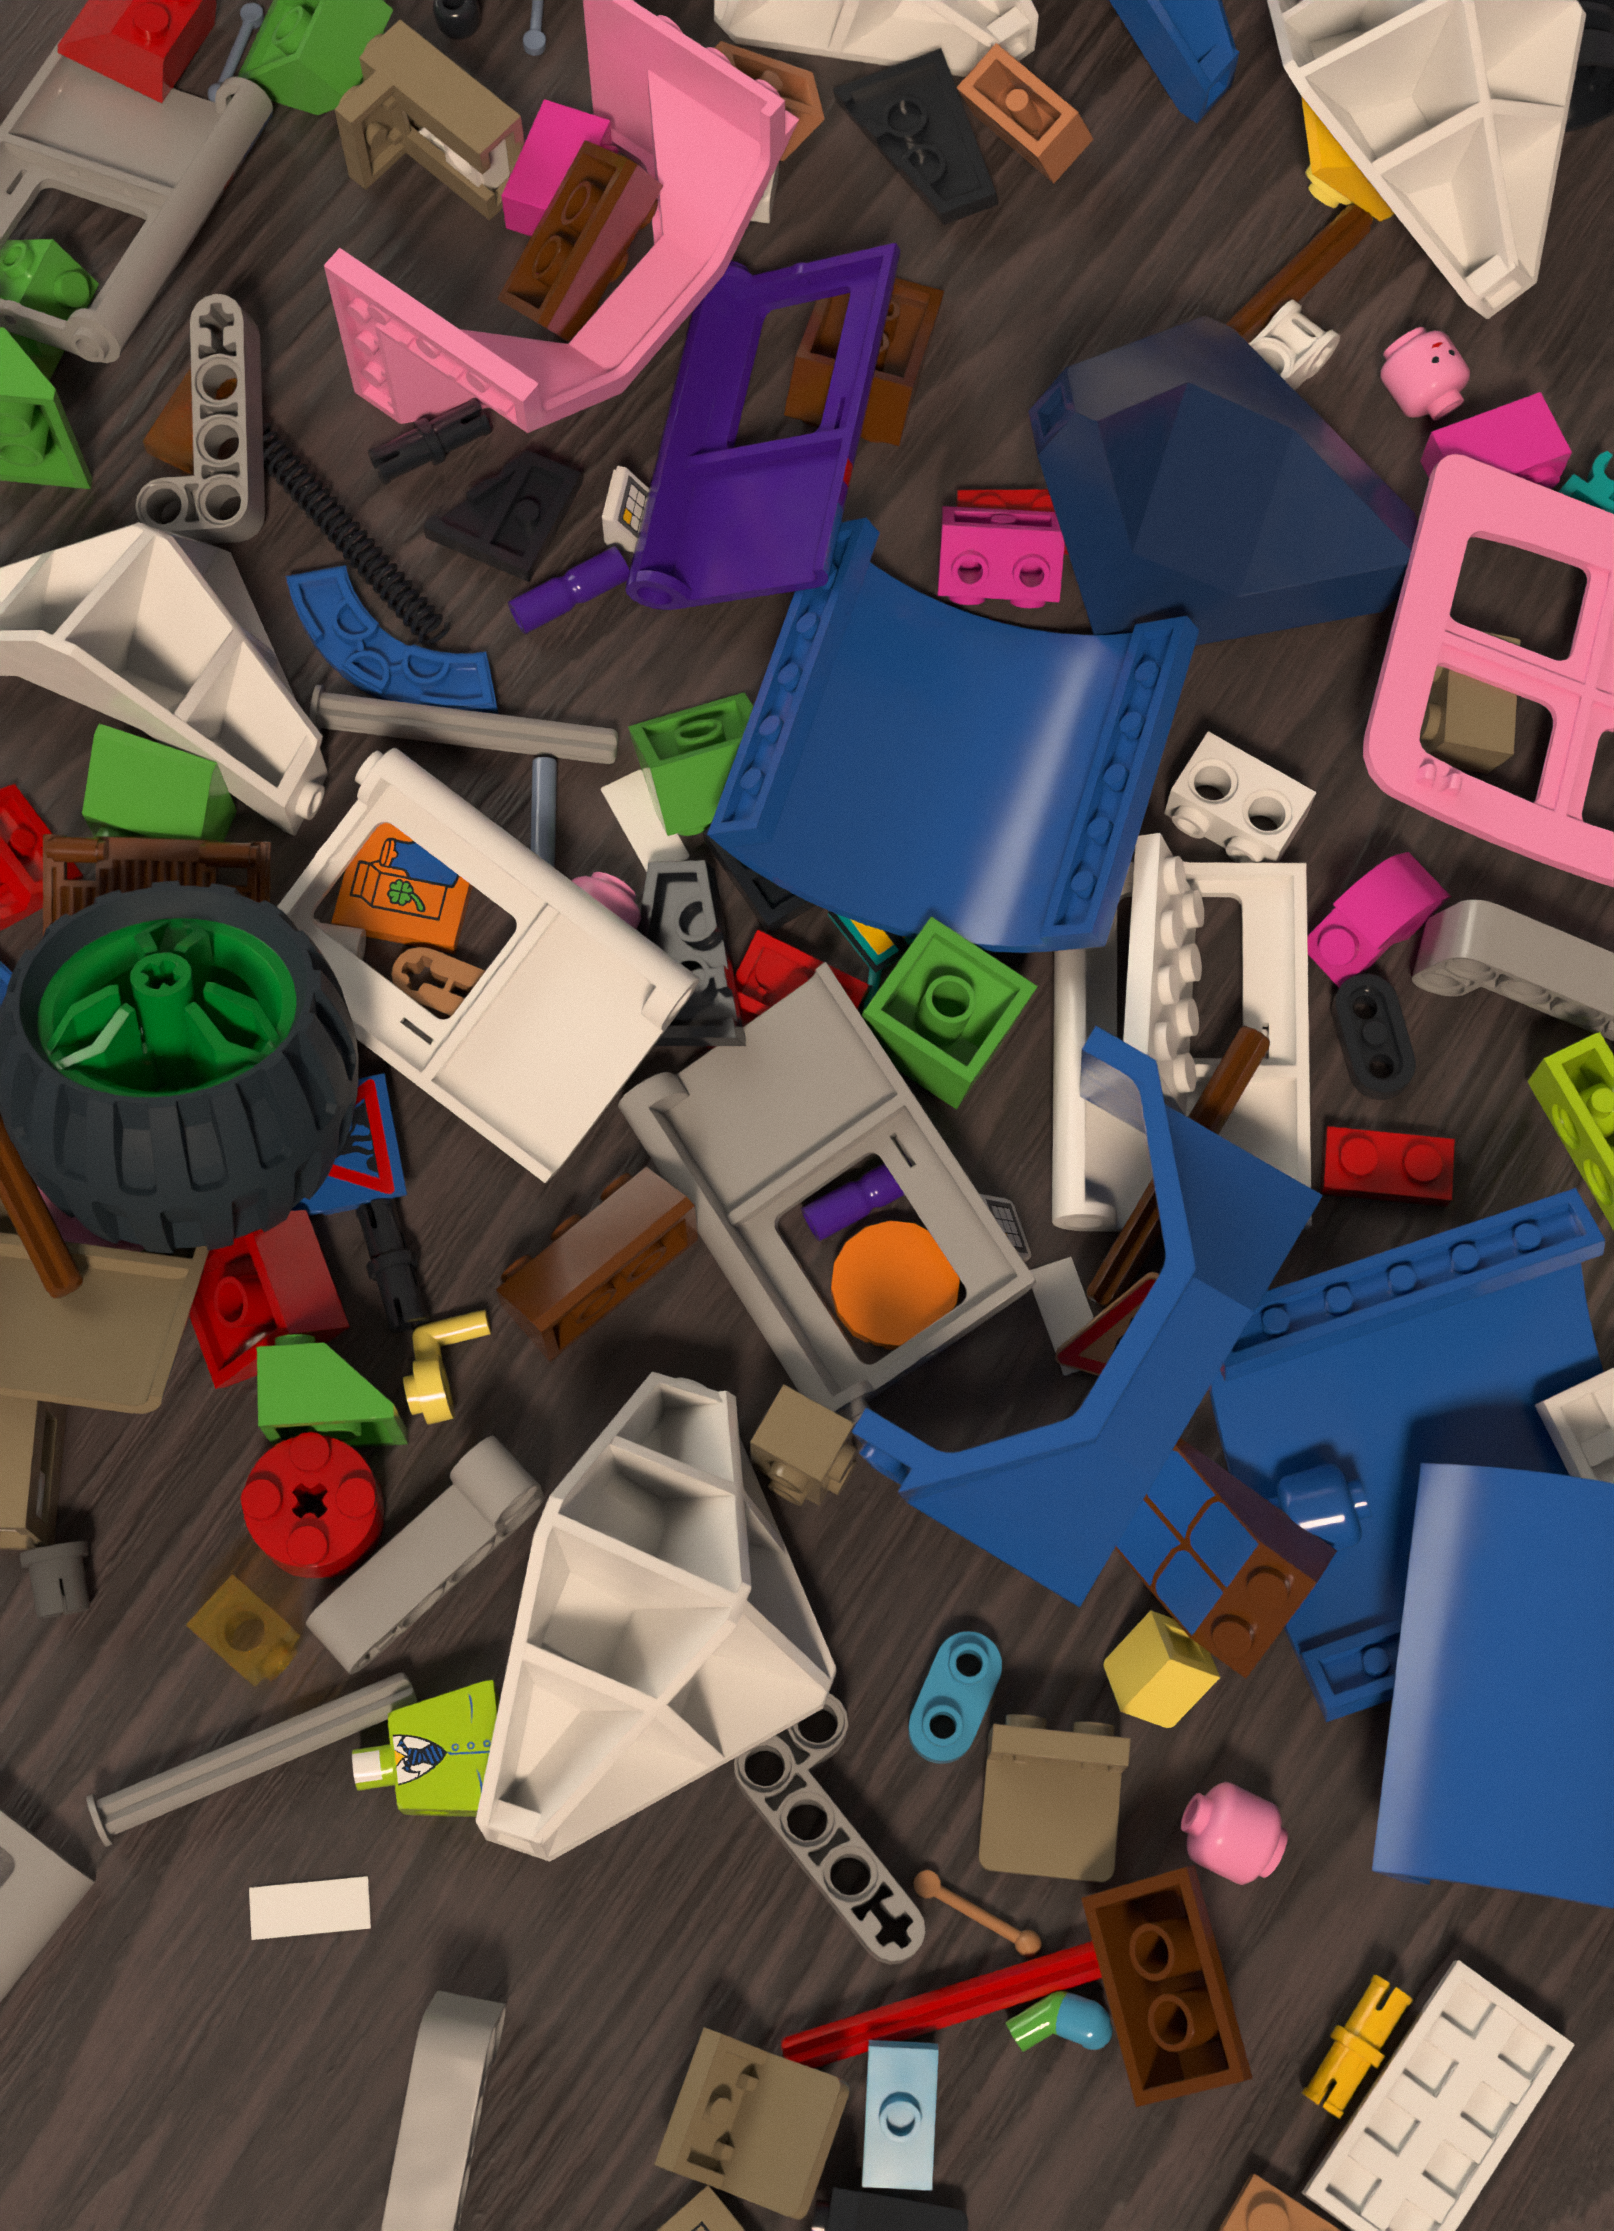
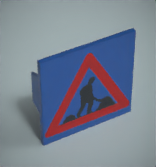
M385 1074L358 1079L357 1098L350 1130L342 1149L335 1158L329 1175L310 1200L303 1198L291 1211L306 1210L308 1216L316 1214L329 1215L354 1210L363 1204L369 1207L371 1205L370 1201L382 1198L392 1199L407 1195Z

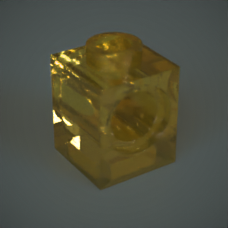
M233 1574L186 1624L187 1627L255 1687L264 1677L268 1681H272L288 1667L297 1653V1650L292 1645L301 1637L284 1619ZM249 1619L263 1621L265 1634L262 1642L250 1651L235 1650L233 1635L236 1628L242 1622Z

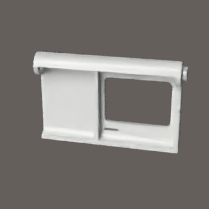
M1130 862L1119 901L1125 897H1132L1134 862ZM1183 862L1186 881L1191 890H1198L1201 897H1230L1238 900L1241 904L1243 1026L1254 1028L1270 1039L1267 1053L1220 1131L1219 1136L1311 1188L1306 863ZM1116 909L1105 947L1054 951L1052 1223L1059 1228L1074 1231L1121 1232L1153 1177L1146 1134L1080 1097L1082 1048L1095 1026L1117 1037ZM1193 1058L1196 1069V1087L1193 1092H1187L1186 1117L1191 1113L1222 1058ZM1312 1216L1308 1220L1303 1230H1306L1312 1226Z

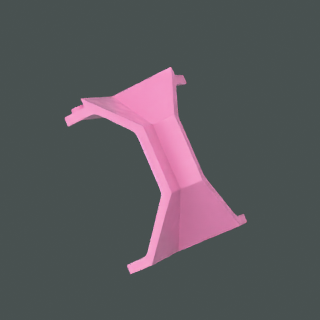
M583 0L593 115L610 120L612 146L617 147L620 153L636 162L663 185L657 196L658 207L652 218L654 246L569 344L458 329L339 248L326 262L324 269L354 392L400 424L416 422L424 417L426 419L440 417L475 398L482 409H493L526 433H530L623 393L725 274L800 120L785 110V100L781 98L777 90L764 80L750 78L732 66L727 57L719 50L712 47H703L683 34L679 26L670 18L663 15L656 16L634 2V0Z

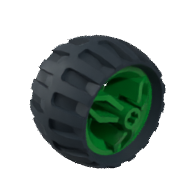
M164 881L152 883L151 888L126 893L116 890L94 898L93 905L82 909L72 916L64 914L46 928L43 939L33 951L26 949L19 959L9 980L6 995L0 1007L1 1116L10 1140L15 1145L24 1167L33 1181L62 1212L70 1218L76 1216L82 1225L94 1235L115 1244L119 1240L139 1244L147 1252L174 1253L175 1248L206 1246L207 1251L234 1245V1239L259 1229L266 1232L287 1220L291 1209L303 1198L310 1200L329 1175L335 1158L342 1149L349 1133L358 1090V1049L353 1021L342 988L332 968L316 944L303 930L299 931L293 921L282 910L268 901L263 900L258 903L242 896L236 888L211 883L208 888L181 886L179 881Z

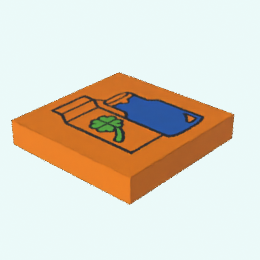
M384 823L375 829L345 869L331 923L333 925L365 929L366 937L456 954L473 885L394 825Z

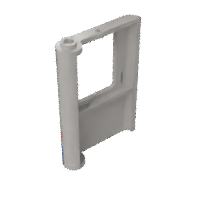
M56 45L0 126V250L41 190L46 188L58 189L138 216L146 221L89 309L75 310L69 319L65 321L24 307L15 301L0 298V327H4L9 332L79 355L90 362H115L121 356L270 121L273 114V106L265 91L254 82L245 78L231 77L226 78L216 91L215 102L172 88L161 104L57 53Z

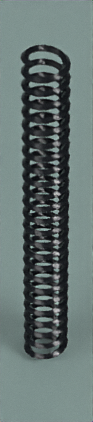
M263 423V428L266 427L263 432V443L273 436L271 441L263 446L264 469L268 470L271 477L276 478L277 484L283 486L285 493L291 494L292 501L298 503L299 509L306 511L307 518L313 519L314 526L321 527V533L328 536V541L335 544L337 551L343 552L344 559L350 561L352 568L358 569L359 576L366 577V584L373 586L374 593L381 594V600L388 602L390 610L396 611V617L403 619L405 627L411 628V634L418 636L419 643L423 645L432 644L442 639L450 630V622H444L445 628L435 637L428 640L423 638L424 635L434 631L441 624L443 614H434V605L426 606L428 598L419 597L420 589H411L412 580L404 581L405 572H396L397 564H389L390 555H381L382 547H374L375 539L367 538V530H359L360 522H351L353 515L351 513L344 514L345 505H337L338 498L335 496L329 497L330 489H322L323 481L315 480V472H307L308 464H300L301 457L293 455L292 447H285L286 440L278 439L279 433L278 431H271V423ZM281 444L275 452L268 455L275 446ZM286 452H288V454H287L281 461H279L278 463H276L277 460H278L283 454H285ZM294 460H296V461L294 462V464H293L289 469H287V470H285V471L283 472V470H284L291 462H293ZM303 468L300 474H298L295 478L291 479L297 471ZM308 477H310L309 480H308L304 485H302L301 487H299V485H300L305 479H307ZM318 485V486L315 488L314 491H312L310 494H308V495L306 496V494H307L314 486ZM325 493L318 502L314 503L319 496ZM330 502H332L331 505H330L327 509H325L324 511H322V509H323L327 504H329ZM338 510H340V511L337 513V515H335L332 519L329 520V518H330L335 512H337ZM347 518V520L340 527L336 528L343 520ZM351 528H353V530L349 534L344 536ZM338 534L337 538L334 539L332 535ZM359 536H361L359 540H357L354 544H352L353 541H354L356 538H358ZM346 542L344 548L341 547L340 544ZM367 544H369L362 552H360V550H361L364 546H366ZM354 550L351 556L348 555L349 551ZM375 552H377L370 560L367 561V559H368L372 554H374ZM361 559L359 564H357L355 560ZM384 560V562L375 569V567ZM368 567V570H367V572L365 573V572L363 571V568ZM376 575L374 581H372L370 577ZM383 584L382 589H379L377 585ZM391 592L389 598L386 597L385 594ZM399 600L397 606H394L393 602ZM406 609L404 615L401 614L400 610ZM414 617L412 623H410L408 619ZM422 625L420 631H417L415 627Z

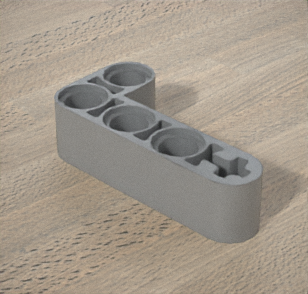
M213 294L204 297L196 304L190 319L194 476L165 477L151 480L142 487L137 495L135 507L137 516L142 524L209 544L249 540L259 532L265 517L259 329L253 319L234 299L227 295ZM232 321L234 323L232 326H228V322ZM223 333V342L217 337V334ZM237 378V388L234 393L227 399L217 400L216 395L220 385L228 379ZM239 437V446L235 454L228 459L219 460L218 452L222 443L229 438ZM239 496L241 504L237 514L230 519L220 520V509L223 503L229 498ZM181 500V512L178 517L171 523L162 524L161 516L164 508L173 501Z
M1461 901L1426 921L1412 975V981L1417 987L1443 996H1461L1479 987H1483L1592 1033L1600 1031L1604 1038L1614 1041L1613 952L1489 901Z
M492 1435L485 1438L462 1457L450 1473V1479L453 1484L327 1597L307 1619L306 1626L349 1674L360 1671L381 1654L519 1528L543 1502L544 1494L540 1484L495 1436Z
M828 1694L824 1707L821 1710L831 1714L836 1722V1733L831 1739L822 1743L810 1742L801 1735L798 1723L735 1757L736 1782L744 1796L866 1951L879 1962L889 1965L901 1964L912 1958L922 1945L925 1936L924 1919L916 1905L811 1774L837 1753L844 1744L847 1734V1712L842 1702L832 1694ZM768 1751L774 1753L781 1759L784 1765L783 1776L771 1786L756 1785L748 1779L745 1773L747 1761L758 1752ZM810 1804L823 1812L826 1817L827 1826L820 1837L804 1841L791 1833L787 1820L789 1814L800 1805ZM853 1858L866 1866L870 1881L863 1892L848 1896L834 1888L830 1872L832 1867L842 1859ZM880 1887H883L891 1896L885 1898L879 1904L888 1918L895 1921L904 1916L910 1923L904 1934L909 1945L903 1949L894 1942L888 1943L885 1947L878 1943L876 1937L879 1935L882 1926L871 1910L863 1921L858 1920L852 1912L868 1904Z
M438 1990L428 2005L421 2021L414 2050L381 2231H459L487 2078L496 2060L506 2012L505 2003Z

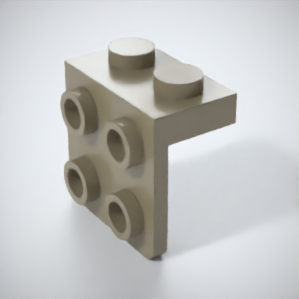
M1006 1715V1724H993L988 1736L978 1850L979 1864L985 1870L1096 1883L1106 1882L1112 1877L1115 1868L1121 1775L1129 1764L1130 1738L1114 1737L1115 1727L1109 1724L1074 1722L1073 1732L1047 1730V1719L1029 1715Z
M703 2028L654 2165L718 2188L784 2216L800 2220L808 2213L849 2096L848 2083L833 2075L768 2053L716 2031Z

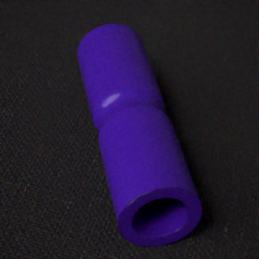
M613 546L569 569L563 577L552 578L508 602V607L519 629L523 634H527L569 612L576 604L586 603L626 582L629 568L619 550Z
M882 1163L864 1173L859 1180L847 1182L803 1206L801 1212L812 1234L820 1242L864 1218L872 1209L884 1207L905 1194L885 1163Z

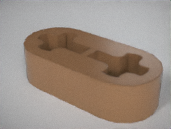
M417 947L400 954L394 962L391 974L394 985L437 1018L445 1020L450 1018L464 1001L463 997L455 995L456 992L468 995L486 971L436 950ZM424 967H430L433 980L443 985L444 988L440 989L431 984L423 983L418 991L412 990V984L407 975L409 972L420 974Z

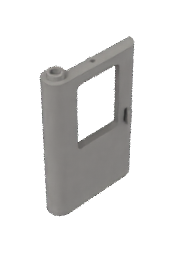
M825 962L815 969V974L805 984L743 1027L746 1046H716L677 1075L671 1072L654 1075L626 1093L620 1100L618 1107L664 1180L687 1196L695 1205L697 1232L799 1393L856 1424L866 1408L872 1410L868 1405L869 1401L1019 1299L1034 1286L1036 1279ZM870 1154H877L881 1157L967 1290V1296L965 1301L878 1362L868 1365L861 1360L778 1229V1222L783 1214Z

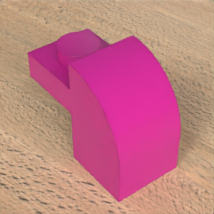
M1409 852L1394 855L1369 871L1333 903L1336 908L1307 936L1308 955L1340 988L1350 977L1363 974L1391 945L1408 940L1451 896Z

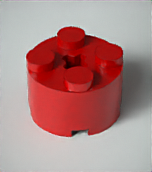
M306 1432L272 1447L253 1467L241 1495L244 1519L250 1535L273 1563L293 1576L332 1578L345 1575L365 1562L381 1539L385 1507L379 1482L366 1461L356 1450L348 1444L329 1436ZM312 1497L318 1501L322 1500L327 1508L324 1515L319 1518L310 1512L307 1513L304 1508V1504Z

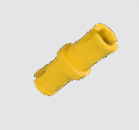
M1375 1974L1345 2026L1336 2025L1330 2035L1335 2040L1334 2044L1307 2088L1304 2087L1301 2092L1319 2105L1331 2084L1336 2081L1337 2084L1322 2107L1339 2119L1369 2067L1372 2065L1378 2068L1384 2058V2055L1379 2052L1407 2005L1409 2006L1413 2000L1395 1987L1383 2009L1378 2011V2007L1391 1986H1389L1390 1983Z

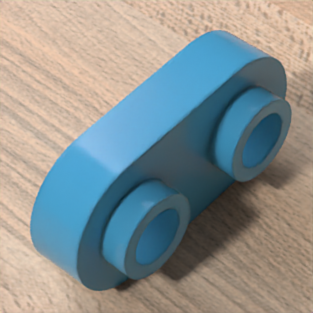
M960 1632L949 1637L937 1652L908 1723L910 1743L914 1750L927 1761L938 1764L954 1762L969 1750L1002 1672L1000 1653L995 1644L986 1636L976 1632ZM966 1653L975 1655L981 1663V1671L972 1677L962 1675L956 1667L957 1658ZM946 1715L953 1720L955 1733L946 1739L937 1738L930 1730V1721L935 1716Z

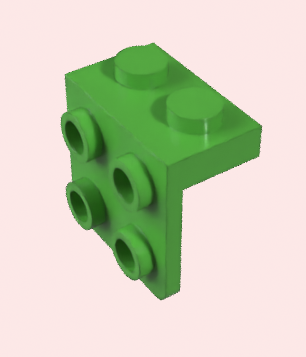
M53 239L7 240L0 250L1 299L12 300L24 307L67 321L75 310L88 307L99 285ZM9 332L49 381L65 350Z

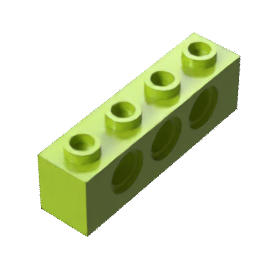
M1599 1031L1545 1057L1527 1082L1614 1230V1055Z

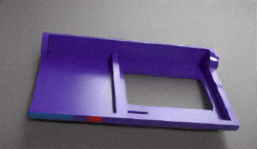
M896 243L809 263H796L791 267L756 275L750 274L744 265L730 261L722 278L692 311L625 587L626 594L632 600L654 609L675 610L813 589L824 586L829 581L901 257L900 248ZM850 293L823 418L818 430L811 434L734 448L760 333L766 315L775 309Z

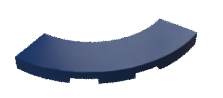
M346 565L286 576L294 608L312 644L343 678L363 692L381 700L498 714L486 652L470 654L437 652L416 645L408 646L396 640L380 628L379 623L361 604L349 580Z

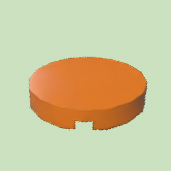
M886 1221L865 1227L845 1243L834 1262L831 1296L837 1317L854 1337L867 1344L870 1342L875 1346H883L884 1349L895 1350L955 1309L958 1300L960 1278L928 1230L915 1223Z

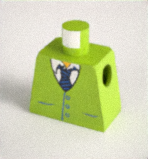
M493 1680L482 1681L388 1713L390 1744L352 1750L353 1773L357 1791L395 1785L398 1810L404 1815L476 1817L500 1704L499 1689Z

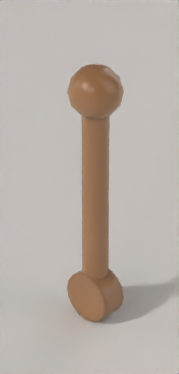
M930 1870L922 1871L915 1877L914 1890L921 1898L931 1899L936 1897L1015 1943L1017 1952L1024 1957H1033L1040 1952L1042 1941L1035 1931L1024 1930L1021 1932L942 1886L938 1875Z

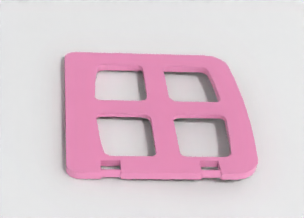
M1459 454L1448 455L1433 468L1430 475L1363 742V759L1368 773L1387 795L1442 822L1543 864L1614 887V832L1587 824L1582 819L1583 805L1599 738L1603 732H1614V514ZM1478 537L1515 546L1578 567L1584 571L1587 577V584L1568 659L1562 661L1553 660L1457 623L1450 617V610L1469 538ZM1436 667L1448 668L1537 702L1549 710L1553 718V728L1534 803L1465 774L1426 753L1422 748L1420 731Z

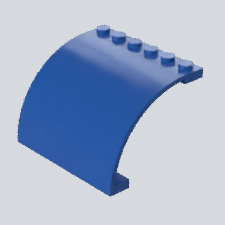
M867 518L841 522L829 581L824 586L795 591L707 835L729 854L779 887L835 914L896 935L915 939L932 916L983 951L1029 953L1105 947L1199 629L1188 616L1135 624L1133 633L1076 635L1032 630L976 616L922 594L870 563L880 532Z
M1576 1188L1266 1291L1209 1387L1215 1421L1229 1473L1266 1500L1277 1496V1484L1284 1476L1328 1463H1333L1342 1469L1347 1482L1359 1478L1361 1480L1372 1517L1359 1520L1362 1529L1360 1542L1354 1547L1336 1552L1317 1584L1284 1627L1326 1722L1393 1699L1421 1463L1486 1466L1570 1476L1535 1404L1604 1372L1590 1321L1581 1262L1603 1255L1606 1240Z
M1421 1463L1372 1871L1405 1883L1430 1885V1879L1509 1890L1614 1909V1483L1518 1469Z

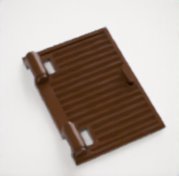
M44 834L43 936L46 928L64 914L74 915L82 909L93 905L94 898L116 890L126 893L151 888L152 883L164 881H179L181 886L209 888L211 883L218 884V867L247 868V885H219L236 888L242 896L258 903L263 900L271 903V842L248 841L246 843L218 842V840L118 836L89 838ZM67 862L96 863V880L67 879Z

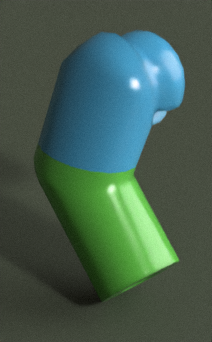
M1064 1990L1051 1993L1006 2021L1011 2035L1023 2052L1052 2034L1081 2044L1086 2049L1098 2050L1109 2043L1113 2032L1109 2014L1103 2006L1096 2001Z

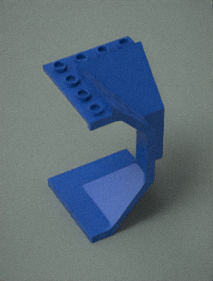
M1095 1026L1082 1048L1080 1097L1146 1134L1166 1257L1159 1277L1083 1405L1073 1416L1066 1420L955 1453L942 1452L932 1448L868 1408L864 1410L852 1430V1433L863 1444L858 1454L863 1456V1459L870 1464V1467L902 1485L898 1494L907 1504L1079 1608L1323 1196L1167 1106L1164 1103L1156 1060Z

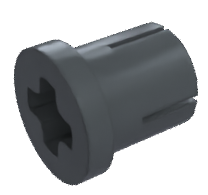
M87 1541L55 1544L19 1554L21 1567L29 1568L37 1619L61 1616L60 1613L69 1615L91 1609L83 1564V1557L89 1555Z

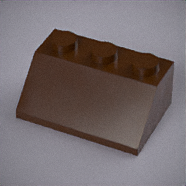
M584 140L497 300L570 342L599 309L598 302L609 282L615 281L623 272L628 261L627 250L638 230L646 227L654 217L658 207L657 196L663 185L630 159Z
M645 1167L634 1177L629 1173H625L615 1179L602 1192L600 1196L602 1203L584 1218L579 1213L569 1217L552 1233L550 1239L553 1243L534 1259L530 1254L522 1256L512 1263L501 1275L500 1280L503 1284L496 1289L501 1306L549 1362L554 1360L698 1241L695 1205L687 1196L648 1167Z
M1195 1865L1082 1897L1081 1900L1135 2106L1148 2105L1253 2079Z

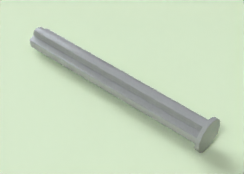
M316 685L314 688L309 719L319 732L321 728L602 764L614 763L619 741L617 731L611 728L326 693L323 685Z
M397 1673L101 1799H98L94 1793L86 1797L88 1808L103 1844L108 1847L114 1843L113 1836L387 1720L388 1713L417 1703V1697L411 1681L405 1673Z

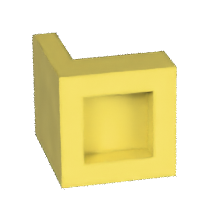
M1151 1610L1104 1661V1669L1120 1712L1165 1728L1175 1726L1220 1678L1210 1652L1193 1641L1175 1619Z

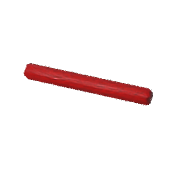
M1093 1942L1080 1944L787 2036L781 2041L783 2056L785 2059L814 2069L868 2052V2040L900 2042L1047 1996L1057 1991L1101 1979L1102 1976Z

